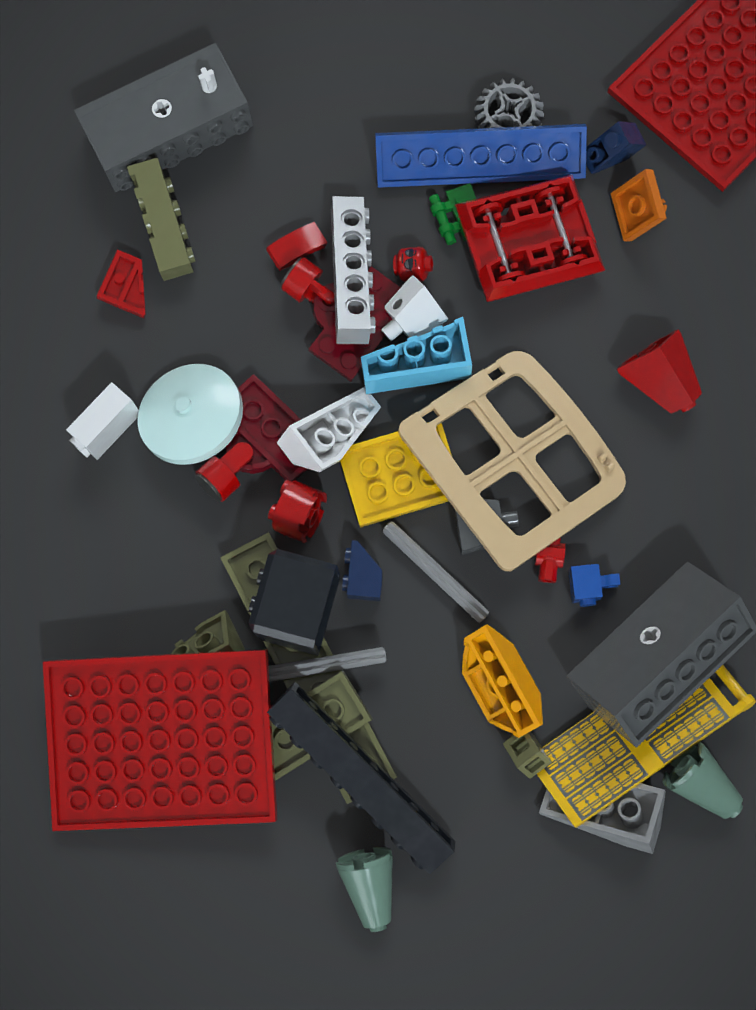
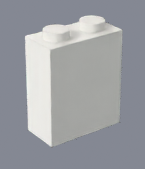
M111 382L66 429L72 436L69 441L85 457L91 454L98 460L138 418L139 410L133 401Z

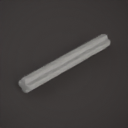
M392 521L384 527L383 533L477 622H482L488 616V610Z
M383 647L268 666L269 682L385 663L387 660L386 652Z

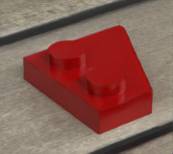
M117 249L98 291L97 299L145 318L142 260Z

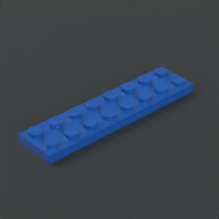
M586 124L375 133L378 188L552 180L568 175H573L574 179L586 178Z

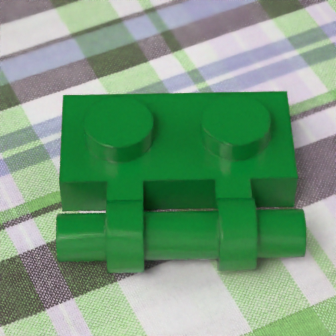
M470 183L446 191L447 202H441L438 194L429 197L432 205L430 210L432 215L437 218L440 226L438 228L441 237L445 238L447 245L456 243L454 234L458 232L461 233L463 241L466 240L455 204L476 199ZM452 211L456 222L449 223L446 213Z

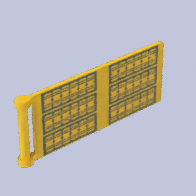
M722 665L715 673L739 701L734 706L730 704L709 678L637 748L593 712L542 747L552 763L537 773V776L572 825L577 828L731 719L751 708L756 703L755 698L751 694H747L725 666Z

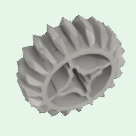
M503 78L500 80L499 86L492 82L490 90L484 88L482 96L477 98V105L474 108V114L476 115L475 123L479 125L478 129L542 126L541 121L544 119L542 110L544 105L543 102H539V93L533 94L532 86L524 88V81H521L519 85L515 84L513 78L510 80V84H506ZM497 103L498 110L495 111L494 115L490 116L488 113L490 107ZM528 110L530 117L522 124L520 122L521 116H523V112Z

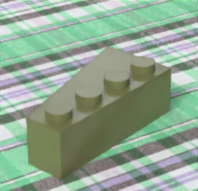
M158 158L127 166L129 175L135 185L136 198L141 211L144 213L142 217L147 232L151 237L149 240L163 281L193 273L191 263L196 262L192 248H186L184 240L189 237L185 224H179L177 216L182 214L178 201H172L170 193L175 192L171 178H165Z

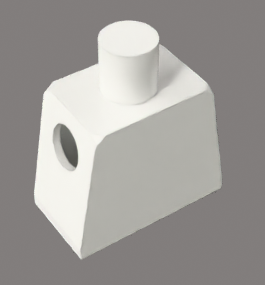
M412 275L385 305V310L392 320L381 330L390 341L394 340L402 332L408 338L415 335L418 337L431 332L433 328L445 323L448 317L427 288Z

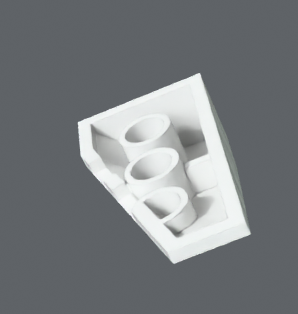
M365 387L290 425L277 444L292 464L321 472L342 459L381 406L371 394H366Z

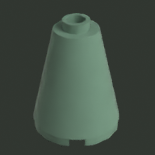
M699 742L697 747L694 745L671 762L674 768L670 774L665 772L662 781L667 789L723 819L734 818L741 812L743 808L742 796L703 743Z
M373 847L374 853H365L364 849L357 850L339 857L338 862H336V868L363 927L369 928L371 932L382 931L391 922L393 855L391 849L387 847Z

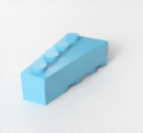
M463 317L455 319L454 323L444 327L442 325L435 327L431 332L417 337L415 335L407 338V341L396 346L392 344L362 356L361 364L366 394L470 378L472 376V361Z

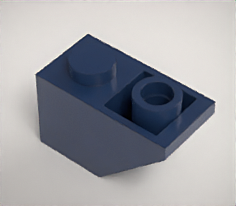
M618 121L586 147V164L591 174L628 160L646 146L636 123Z
M352 540L351 548L346 547L345 564L350 565L349 575H343L342 591H347L348 599L381 601L383 571L361 544L356 540Z

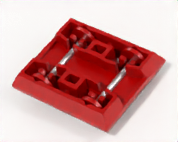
M573 175L455 204L487 302L605 271L596 245V239L582 199H580ZM509 208L507 215L501 216L503 209Z

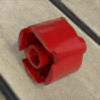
M285 480L280 490L281 497L278 503L273 504L270 508L268 519L272 520L274 531L306 543L305 537L311 538L322 520L324 510L320 509L321 502H327V495L325 492L299 481L293 480L291 482Z

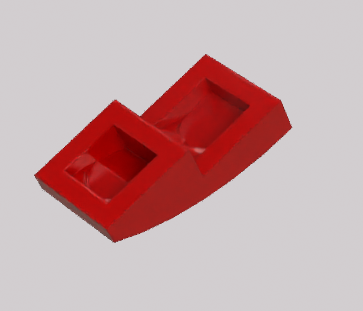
M312 222L269 245L266 250L277 268L282 270L292 266L299 258L324 249L328 242L316 223Z

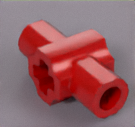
M561 537L535 555V565L540 566L538 578L540 582L556 583L558 568H563L565 558V544L560 543Z

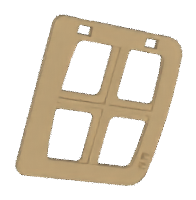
M513 351L499 358L495 363L482 369L431 402L422 410L403 420L398 429L401 439L498 567L504 571L516 569L611 503L623 492L626 484L624 471L581 410L535 358L522 351ZM499 368L503 375L493 381L488 374ZM513 376L521 377L555 416L552 420L524 438L517 437L486 397L488 392ZM464 408L471 410L500 449L498 456L469 475H464L436 431V427L440 423ZM433 410L438 417L427 424L422 417ZM565 435L573 437L600 479L599 484L572 502H568L536 462V455ZM510 472H517L522 476L550 513L548 519L522 536L516 535L480 495L483 490Z

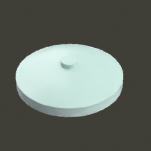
M189 364L175 368L160 377L149 388L142 399L138 411V430L140 436L150 451L166 462L186 465L207 460L223 450L239 429L243 416V402L240 391L225 372L214 366Z

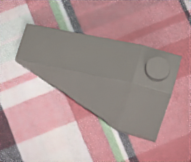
M640 783L577 828L623 846L653 854L661 828L666 791ZM546 789L539 814L574 827Z

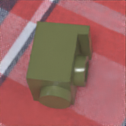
M531 732L519 738L512 735L503 743L516 767L529 779L552 763L535 735Z

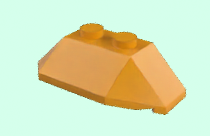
M488 624L464 638L465 648L462 661V675L488 722L502 730L513 733L518 738L543 725L541 693L514 644Z

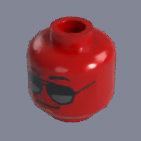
M423 247L402 248L399 250L398 255H394L393 258L394 274L399 276L403 282H406L412 275L419 281H424L428 273L433 271V258L431 255L428 256L427 251Z

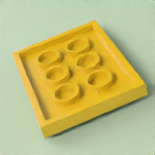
M440 423L436 427V431L451 454L442 423ZM398 431L353 444L340 460L360 527L448 502V499L401 439Z

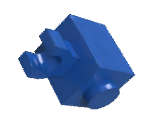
M599 564L571 566L568 570L572 603H579L580 607L596 605V601L603 597L602 588H618V585H620L619 574L600 576Z

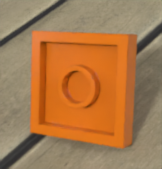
M652 169L643 170L610 193L623 241H633L667 219L665 214L667 205H663L666 201L661 199Z

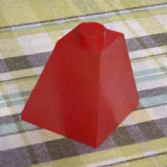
M679 329L654 341L638 354L639 357L637 354H634L616 369L622 377L671 414L680 409L682 412L690 410L696 406L695 401L702 394Z

